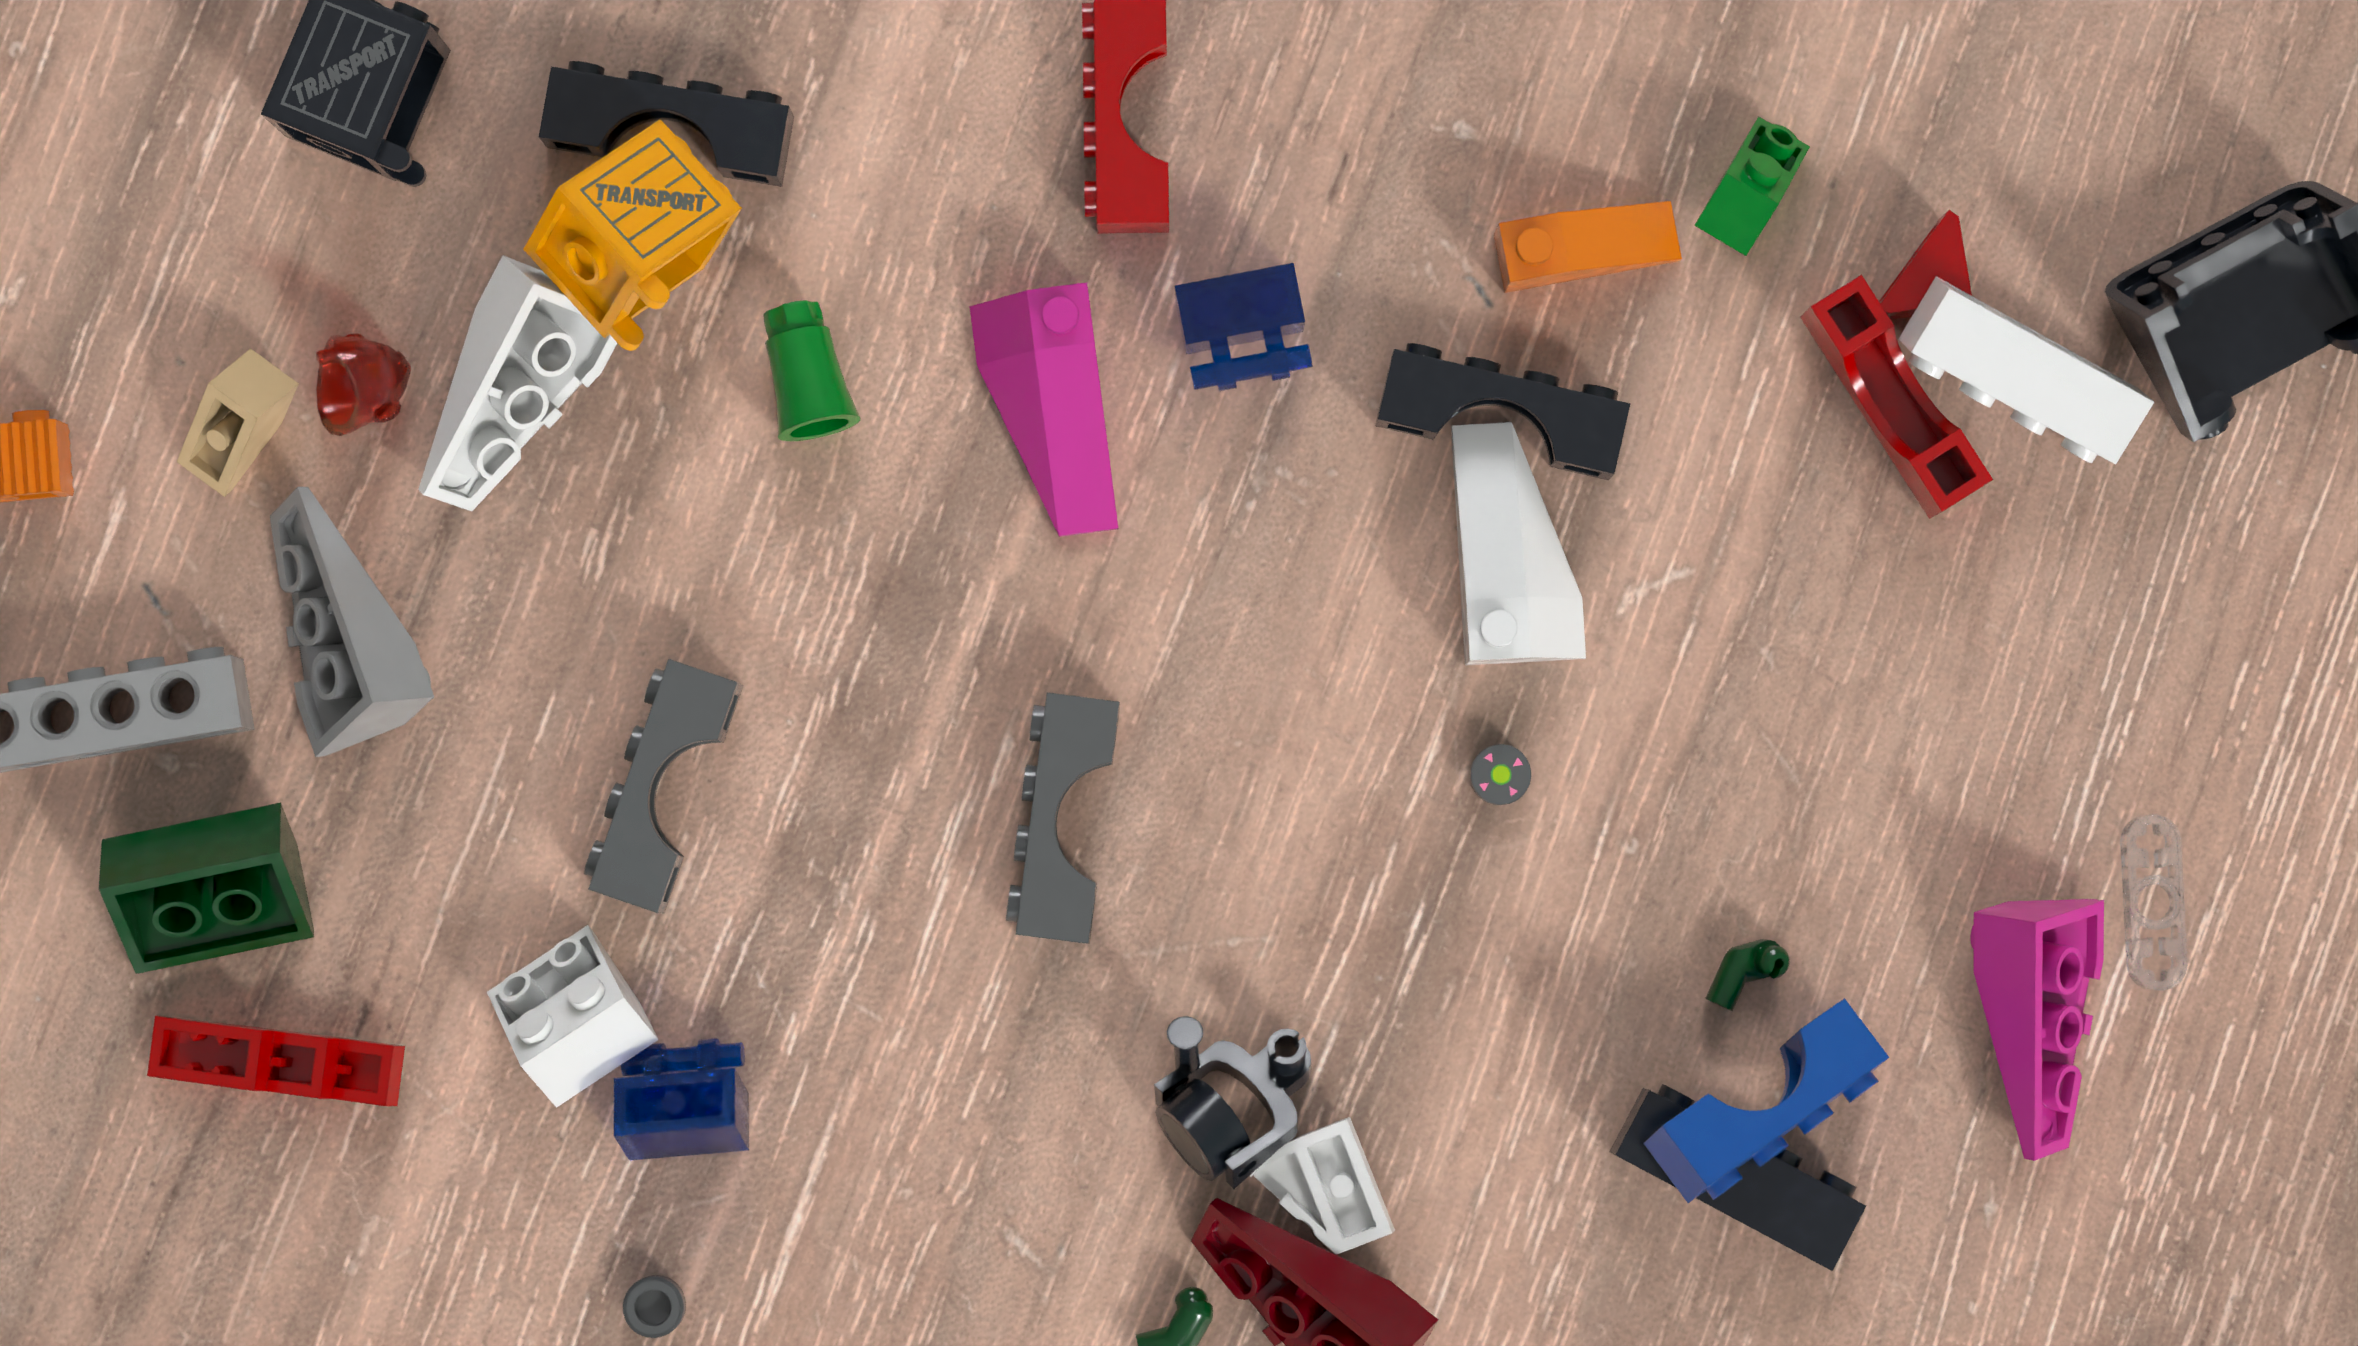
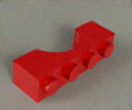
M1094 0V3H1082L1083 39H1094V62H1083V98H1095V121L1084 122V158H1096V181H1084L1085 217H1097L1098 234L1169 233L1168 162L1155 158L1138 147L1128 135L1120 115L1122 98L1132 78L1149 63L1167 56L1166 0Z
M1862 274L1810 306L1800 316L1929 519L1993 480L1961 428L1951 423L1939 411L1917 381L1901 351L1893 322Z

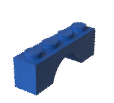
M1845 998L1801 1028L1780 1047L1785 1066V1087L1777 1106L1758 1111L1742 1110L1729 1106L1708 1093L1661 1126L1643 1143L1687 1203H1690L1705 1191L1708 1192L1713 1200L1743 1179L1737 1168L1752 1158L1761 1167L1789 1146L1782 1136L1797 1126L1806 1135L1834 1114L1828 1106L1830 1102L1843 1094L1850 1103L1879 1082L1872 1072L1884 1063L1889 1056Z

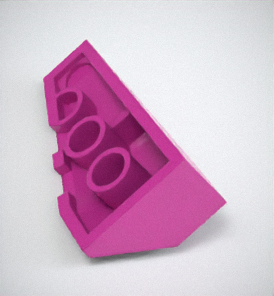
M1087 282L1025 290L970 306L977 367L1058 536L1119 529Z
M2104 900L2008 901L1974 912V924L1970 935L1973 948V972L2024 1159L2036 1161L2069 1148L2082 1079L2080 1070L2073 1065L2075 1053L2082 1034L2090 1036L2093 1020L2092 1015L2083 1013L2089 978L2100 980L2104 960Z

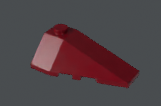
M1215 1198L1209 1204L1191 1239L1193 1245L1235 1298L1249 1299L1269 1324L1262 1332L1274 1346L1281 1342L1285 1346H1424L1439 1320L1392 1281L1219 1198Z

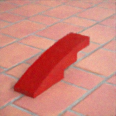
M155 1016L147 1076L249 1091H267L379 1106H398L405 1046L277 1029Z

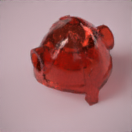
M355 333L344 337L339 334L331 336L324 350L316 352V360L319 363L316 387L317 409L322 425L330 434L337 436L351 434L357 429L373 422L383 423L390 421L399 414L401 409L399 400L407 388L411 373V365L399 350L396 351L388 345L365 339L362 334Z

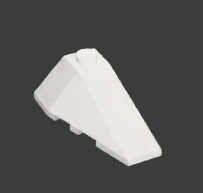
M504 255L499 261L475 308L418 489L423 495L473 511L521 460L520 449L543 425L550 429L563 415L558 410L559 407L582 383L588 388L602 373L617 342L611 335L603 338L543 271Z
M1512 422L1452 425L1465 665L1585 659L1582 596Z

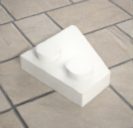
M1350 1117L1291 1139L1250 1175V1177L1254 1176L1280 1200L1279 1203L1296 1219L1305 1222L1314 1231V1235L1335 1255L1382 1238L1395 1231Z

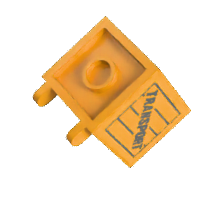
M660 119L560 185L523 250L603 338L611 335L623 349L633 351L640 346L644 339L642 329L634 322L633 318L649 307L652 309L663 308L670 297L671 291L705 268L742 208L733 199L729 189L722 182L716 180L697 160L687 143L676 136Z

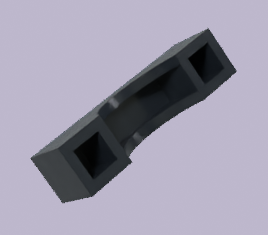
M570 61L568 69L551 66L539 131V138L547 148L604 157L609 154L616 142L634 127L660 119L675 121L692 127L709 141L715 155L717 167L723 177L782 187L794 122V115L790 107L781 104L782 97L756 90L746 91L745 98L722 95L723 88L719 85L694 80L687 81L686 89L663 85V77L642 71H628L627 79L604 75V67L582 61Z
M1408 343L1406 351L1394 349L1382 394L1376 427L1434 440L1443 426L1457 414L1478 406H1499L1519 413L1534 425L1544 440L1550 467L1608 481L1615 474L1630 409V403L1617 400L1619 392L1598 385L1583 384L1582 392L1558 387L1560 378L1537 371L1526 370L1524 371L1523 378L1499 373L1501 368L1499 363L1482 358L1466 357L1464 365L1441 360V350L1421 344Z

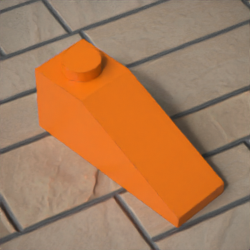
M1671 201L1565 211L1501 222L1494 233L1504 293L1682 260Z

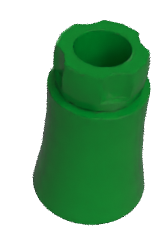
M807 300L794 301L766 311L763 314L768 336L765 345L771 366L777 404L778 438L782 441L810 440L835 434L856 425L861 418L847 389L835 353L830 328L824 326L819 303Z

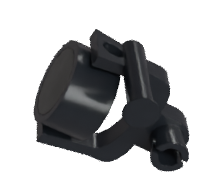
M1183 1016L1174 1019L1169 1024L1167 1038L1174 1046L1176 1070L1154 1084L1155 1101L1158 1106L1155 1113L1158 1123L1174 1149L1205 1180L1213 1181L1225 1171L1226 1182L1235 1189L1275 1152L1295 1137L1298 1132L1297 1111L1289 1097L1305 1085L1311 1074L1310 1051L1306 1047L1304 1037L1298 1040L1299 1032L1287 1028L1274 1032L1270 1036L1267 1046L1252 1057L1242 1047L1224 1040L1215 1042L1199 1054L1198 1044L1203 1037V1027L1200 1022L1195 1018ZM1218 1070L1242 1082L1266 1108L1273 1121V1129L1253 1143H1250L1242 1123L1231 1107L1209 1084L1201 1079L1209 1072Z

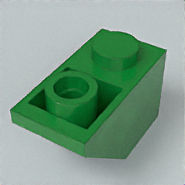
M1758 116L1694 226L1747 256L1779 205L1810 146L1798 140L1794 133L1786 127L1771 124Z

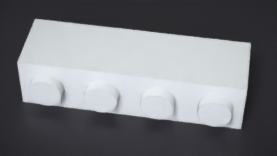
M1937 276L1898 338L1912 353L1908 362L1916 368L1939 380L1944 371L1961 379L1964 382L1959 390L1967 396L1990 408L1996 399L2015 409L2010 416L2011 419L2038 435H2042L2046 427L2063 435L2065 438L2061 446L2090 463L2099 455L2116 465L2154 404L2152 399L2134 385Z

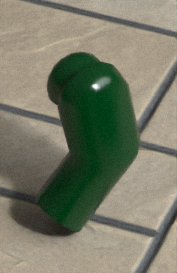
M1766 939L1732 947L1725 954L1705 999L1733 1011L1745 983L1767 977L1775 979L1786 973L1790 964L1787 951L1775 941Z
M1188 1287L1181 1290L1175 1297L1177 1310L1169 1325L1136 1334L1138 1346H1198L1213 1320V1306L1207 1302L1208 1297L1205 1291L1197 1287Z

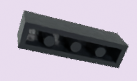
M1662 1084L1657 1094L1643 1088L1609 1152L1675 1187L1643 1143L1661 1126L1693 1105L1695 1101ZM1786 1149L1761 1167L1752 1158L1737 1168L1743 1179L1713 1200L1707 1191L1696 1198L1831 1271L1834 1270L1866 1208V1205L1852 1198L1857 1187L1825 1170L1819 1180L1800 1171L1798 1167L1803 1158Z

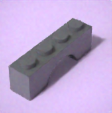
M668 659L664 671L658 668L654 670L644 699L645 703L652 705L645 728L635 726L625 751L624 759L632 762L625 785L619 783L614 785L606 805L604 817L612 819L605 842L595 841L586 862L584 874L592 877L588 890L655 913L665 914L684 856L670 844L658 823L655 800L659 782L668 766L682 753L704 744L724 743L743 685Z
M1047 692L1045 706L1034 705L1029 740L1040 742L1038 765H1026L1022 790V801L1033 802L1030 826L1018 825L1014 861L1025 862L1022 886H1010L1006 921L1017 922L1015 935L1090 944L1097 883L1080 874L1066 859L1058 840L1057 816L1065 794L1078 779L1093 770L1113 764L1120 710L1119 701Z

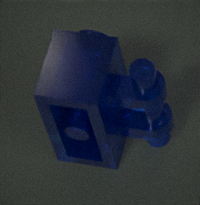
M1294 263L1174 286L1175 301L1186 355L1207 350L1211 351V363L1190 366L1194 390L1218 386L1219 391L1237 388L1236 382L1270 375L1272 381L1290 378L1291 371L1313 367L1308 344L1285 348L1282 338L1285 335L1303 332L1305 326V317ZM1259 340L1264 341L1266 352L1231 358L1229 346Z
M718 1038L701 1039L698 1041L697 1046L666 1048L664 1043H654L621 1065L624 1077L614 1078V1138L629 1161L749 1151V1093L736 1069L731 1068L745 1065V1051L742 1042L720 1044Z

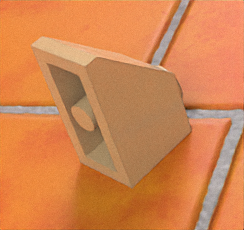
M250 348L208 383L177 463L225 497L233 490L282 424L299 383Z

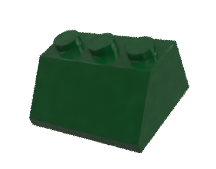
M281 802L102 839L99 891L136 974L314 937V927L298 845Z

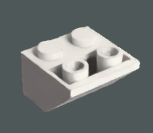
M588 925L569 938L560 941L554 948L518 972L509 975L503 982L487 991L520 1066L556 1108L658 1041L641 1003Z

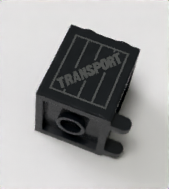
M309 0L261 115L287 138L393 181H399L412 187L420 186L426 180V170L420 163L412 160L408 151L451 50L438 35L440 29L427 22L429 15L405 3L395 1L393 8L389 9L375 0Z

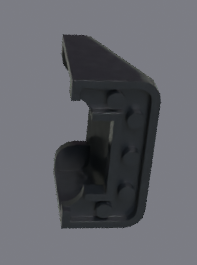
M2301 181L2289 184L2112 279L2106 286L2105 293L2115 317L2176 427L2186 438L2195 442L2199 439H2209L2221 434L2228 428V422L2231 421L2236 413V407L2231 397L2329 344L2338 349L2358 354L2357 202L2318 182Z

